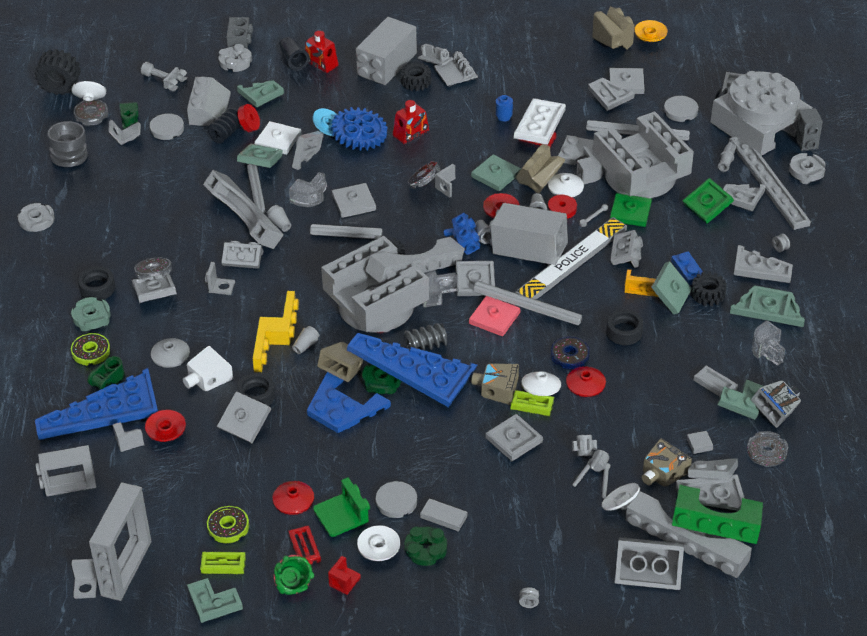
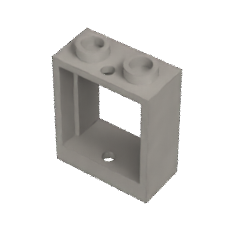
M89 445L38 454L39 463H36L37 475H42L39 477L41 489L45 488L46 496L96 488ZM83 464L84 471L49 477L48 470Z

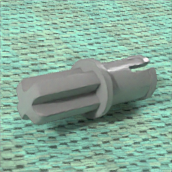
M732 142L726 145L720 155L721 160L718 164V169L723 172L729 170L730 163L734 160L736 145Z

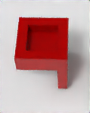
M341 556L328 572L329 586L348 595L361 578V575L347 568L346 557Z

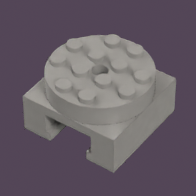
M749 71L732 82L728 93L713 101L711 123L731 137H737L740 143L747 144L751 150L754 148L762 156L775 148L774 138L775 133L784 130L795 137L799 110L812 109L813 107L800 100V92L795 83L783 77L780 73Z
M656 112L638 117L636 124L639 126L638 134L624 139L613 127L595 132L593 156L606 169V180L618 194L654 198L667 193L674 186L676 179L691 174L693 151Z
M385 236L321 267L323 290L338 304L341 317L350 326L366 332H388L401 326L410 318L414 307L429 300V277L416 265L400 272L399 277L383 283H379L365 271L370 255L381 252L397 254V247Z

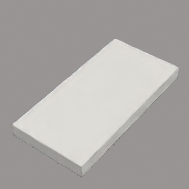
M533 98L514 132V138L548 145L565 111L566 105Z

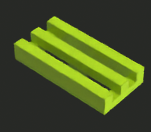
M515 390L511 409L550 416L554 397L537 396Z
M202 552L201 574H244L246 554L245 552Z

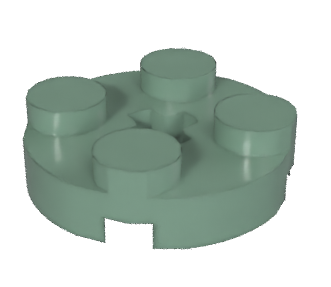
M95 297L84 298L78 301L74 310L72 308L71 311L72 320L81 331H89L90 329L108 325L111 315L108 303L103 299L98 301Z

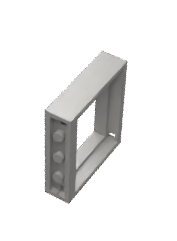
M121 482L89 541L100 594L103 597L122 600L151 544L142 487ZM127 521L130 538L117 560L114 544Z

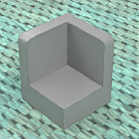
M121 422L113 424L115 439L121 452L144 445L141 429L124 432Z

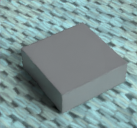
M707 431L687 434V441L693 454L713 450V444Z

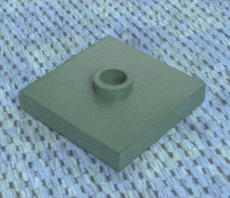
M250 143L237 156V162L271 168L282 157L283 150Z
M493 154L471 172V177L497 191H501L516 178L521 168Z
M670 261L664 264L651 287L674 315L680 312L692 289Z

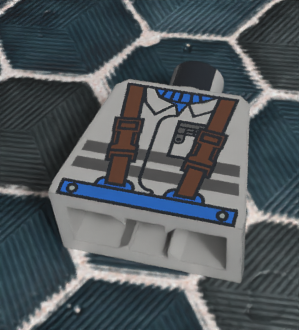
M778 381L759 388L751 399L776 428L801 402L798 397L800 395L799 389L795 386L789 387L784 381Z

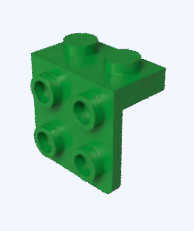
M349 477L341 480V495L313 507L314 513L331 537L369 522V503L366 498L361 497L358 486L353 484Z

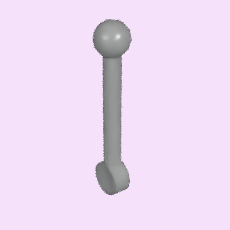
M603 204L598 211L587 219L580 220V226H587V222L602 211H607L608 205Z

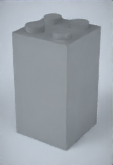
M387 17L356 48L357 75L386 85L417 54L416 26Z
M503 203L500 210H497L494 220H491L489 225V231H491L492 235L490 245L493 248V254L556 265L568 243L566 213Z

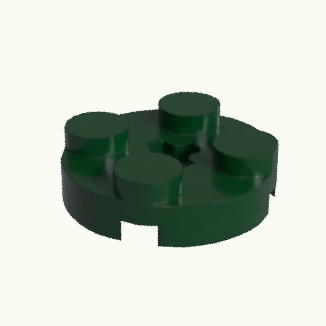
M367 365L362 372L363 384L366 391L370 393L394 394L402 382L374 365L369 367Z
M413 527L405 539V554L407 557L412 558V562L422 566L433 565L436 563V560L440 558L442 560L447 553V539L444 536L443 530L439 528ZM422 544H429L431 546L423 548Z

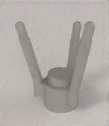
M596 450L574 481L573 486H577L589 468L594 471L604 470L602 498L605 499L608 472L611 466L608 463L609 455L603 450Z

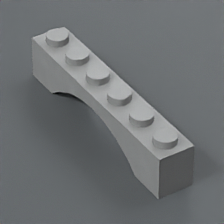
M213 170L203 185L241 217L248 226L250 235L259 244L274 249L284 234L227 175Z
M451 237L438 239L436 245L431 250L422 254L400 255L388 252L372 254L365 271L379 283H383L399 277L400 272L414 265L423 273L456 265V261L462 260L465 248Z
M641 491L627 506L626 521L666 542L683 544L684 551L687 554L693 555L709 565H713L726 574L738 578L750 561L752 548L735 539L709 538L697 535L684 528L672 526L673 520L662 509L659 501Z

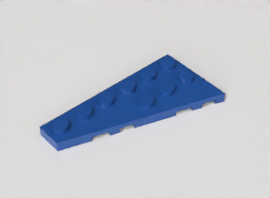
M357 333L347 346L349 352L447 407L451 405L477 368V365L473 363L467 365L460 363L458 359L453 358V361L444 359L439 354L413 347L410 349L400 347V344L394 342L393 345L384 343L379 338Z
M147 368L136 377H127L126 381L121 384H112L86 396L84 401L79 403L75 401L69 404L70 407L62 411L55 410L36 419L35 424L38 440L109 426L119 422L124 423L148 418L158 412L149 370Z

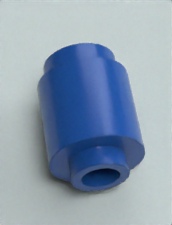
M502 95L496 99V116L500 121H508L513 115V99L507 95Z

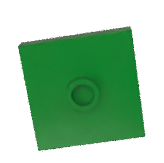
M709 178L682 201L685 206L707 224L734 202V199Z
M616 193L610 219L613 217L624 224L646 227L652 198Z

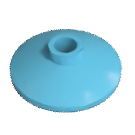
M321 108L314 112L313 122L321 132L332 136V119L338 114L332 110Z

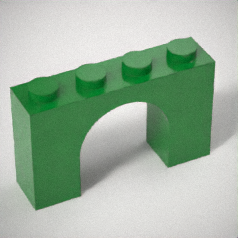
M679 485L672 526L757 544L761 528L763 502L742 498L738 512L720 513L710 510L700 503V489Z

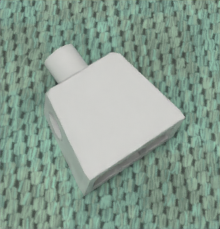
M208 346L187 363L188 376L183 378V383L188 389L197 384L203 391H208L233 380L232 366Z

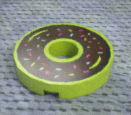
M89 333L82 335L72 343V357L77 363L82 365L99 364L110 354L109 341L100 334ZM90 348H94L93 351H86Z
M220 507L214 510L208 517V534L214 537V540L217 542H236L248 532V515L238 507ZM225 523H233L230 527L223 526Z

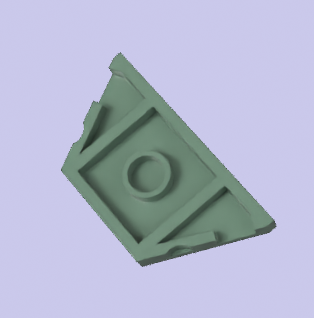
M753 286L747 294L740 298V302L736 305L733 304L730 309V314L804 327L805 321L804 317H801L799 313L800 308L795 302L792 292L760 286Z

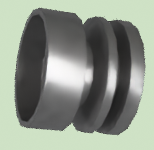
M67 121L50 127L48 130V141L53 163L62 167H73L87 159L85 129L81 124Z

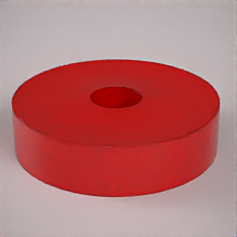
M250 104L239 107L238 119L244 130L247 132L258 130L260 118L256 109Z
M556 195L549 200L548 211L566 213L568 219L576 214L577 202L571 196Z

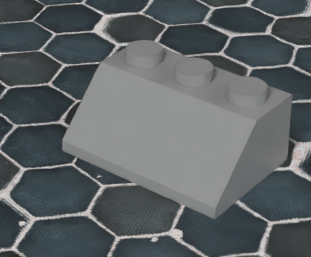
M195 77L187 108L189 125L209 126L212 124L213 121L227 110L231 91L212 77Z
M619 537L615 584L680 590L684 545L681 543Z

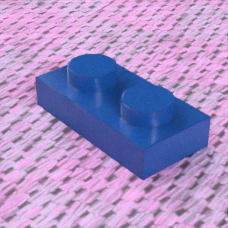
M689 251L672 256L671 262L689 285L692 284L697 274L701 275L703 272Z

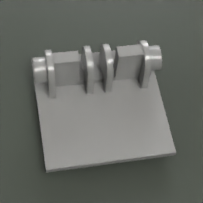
M458 51L454 53L453 61H449L443 66H434L447 86L478 78L467 59Z

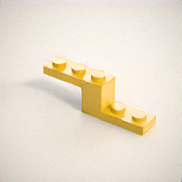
M287 291L283 318L260 317L253 354L254 372H262L263 365L267 364V353L265 351L269 350V344L290 345L291 337H294L295 334L293 324L297 322L295 310L299 309V299L295 298V291Z

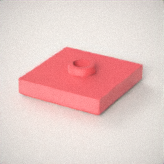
M486 296L469 318V324L503 337L520 314V308Z

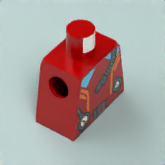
M316 31L314 36L306 41L305 51L310 56L309 64L328 73L338 66L335 44L325 38L323 31Z
M413 100L406 101L405 108L395 114L393 136L403 144L429 131L425 110Z

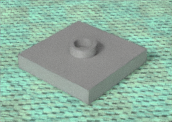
M643 68L609 69L611 83L621 86V89L628 93L632 91L635 94H644Z
M366 183L332 190V196L341 218L376 210V204Z
M456 261L457 296H486L474 292L473 288L476 281L495 287L493 261Z
M169 272L132 280L139 303L177 294Z
M235 392L217 427L252 444L271 408L248 396Z
M517 414L486 432L485 438L511 461L543 442V437Z

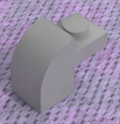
M590 145L583 146V159L577 160V175L584 184L598 181L604 174V167L593 156V149Z

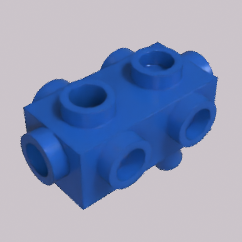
M465 213L453 218L454 228L445 229L444 235L446 237L454 236L458 243L465 248L464 252L467 255L480 249V243L478 242L480 238L474 229L476 227L474 220Z

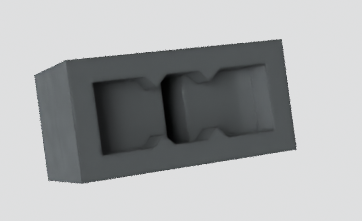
M229 17L227 31L228 47L242 44L244 48L248 49V44H251V34L253 33V25L250 24L249 17Z
M816 108L799 110L795 139L801 151L818 149L823 121Z

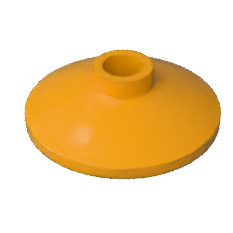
M646 20L638 23L635 26L634 32L641 40L655 42L666 37L667 28L661 22Z

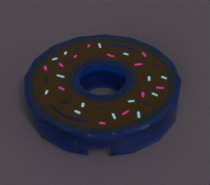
M576 337L560 338L551 347L553 362L556 365H562V368L575 369L582 367L589 360V347L582 339ZM566 352H573L574 354L569 355Z

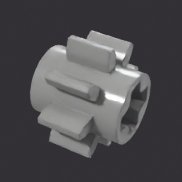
M577 435V441H572V451H577V456H592L593 450H597V440H592V435Z

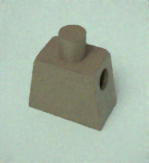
M339 342L321 349L317 367L349 382L360 371L363 359L347 350L348 344Z

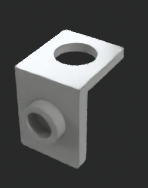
M112 120L109 121V133L121 145L134 140L140 135L141 124L139 122L121 130Z
M454 164L435 174V188L449 198L452 197V184L450 182L455 179Z
M211 262L205 275V282L208 283L209 293L231 295L235 280L217 278L215 262ZM221 284H228L229 288L223 290L219 286Z
M93 559L72 560L75 577L74 599L95 598L97 576ZM84 584H89L92 587L86 593L80 592L79 588Z

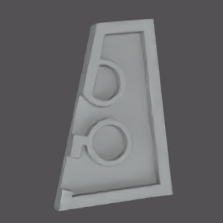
M738 245L734 275L790 283L793 265L773 257L765 258L760 256V252H749L744 250L743 246Z
M732 475L729 480L710 478L676 480L677 493L679 485L700 489L699 501L704 506L740 510L744 495L738 475Z

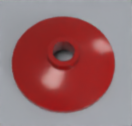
M499 193L486 198L483 203V209L488 216L495 218L497 210H500L503 203L519 205V202L509 194Z
M578 367L567 375L566 384L572 393L582 397H592L604 390L606 379L595 368Z
M173 410L158 411L152 414L145 424L147 435L153 440L161 442L178 438L186 428L184 417Z
M300 481L283 483L273 493V504L276 509L289 515L307 511L314 502L312 488Z

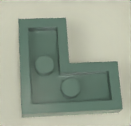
M747 379L743 385L742 393L724 386L718 405L755 420L759 409L751 399L759 388L763 386Z
M208 578L187 585L201 623L243 609L236 588L214 594Z

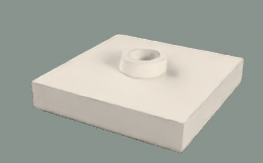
M269 121L256 139L255 144L282 149L283 154L287 155L301 135V129Z

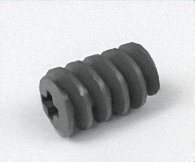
M435 323L433 327L427 325L426 329L420 327L419 331L412 329L411 332H404L407 349L411 347L418 349L420 347L421 350L425 351V345H427L431 350L433 343L439 348L440 341H442L444 346L447 345V334L442 323Z

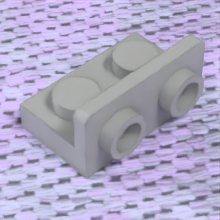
M635 230L614 235L611 253L613 265L631 261L634 268L639 267L643 241L640 236L638 237Z
M238 241L225 242L222 265L259 268L261 255H263L262 246L255 242L241 244Z

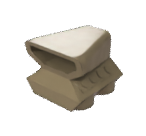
M610 6L607 16L602 11L594 13L592 37L613 49L619 46H624L628 49L633 44V21L629 16L625 17L620 8Z
M542 144L522 167L516 179L520 184L528 185L535 192L540 193L560 170L565 159L560 156H551L550 146Z

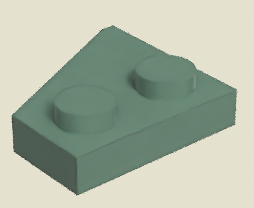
M274 80L264 83H252L253 87L243 88L242 85L237 86L238 93L255 107L284 94V89Z

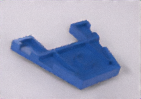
M327 372L307 409V415L336 433H340L360 423V419L366 416L372 417L376 415V411L383 408L384 410L391 407V401L376 393L362 405L336 390L335 388L344 380Z

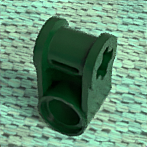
M137 102L120 103L123 130L138 122Z
M117 356L106 359L104 363L89 374L88 384L96 386L101 390L123 380L125 372L122 360Z

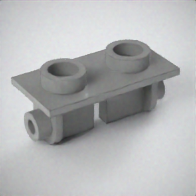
M429 44L421 46L422 55L418 57V59L436 63L439 66L446 65L449 61L453 60L452 57H449L447 49L434 47Z

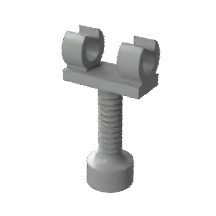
M145 62L141 67L142 75L149 77L152 74L163 78L164 88H168L170 91H175L178 86H175L178 83L177 80L184 82L188 78L184 77L187 72L183 69L179 70L177 67L170 74L155 69L154 65L149 62Z

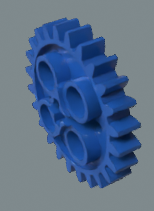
M350 107V111L344 109V113L339 111L338 115L334 116L331 131H333L332 136H335V140H340V144L346 143V147L351 145L353 150L356 147L359 150H362V147L368 150L369 146L375 149V145L380 146L381 142L384 143L388 127L386 122H383V117L378 118V113L373 115L372 110L366 112V108L362 111L359 107H357V110Z

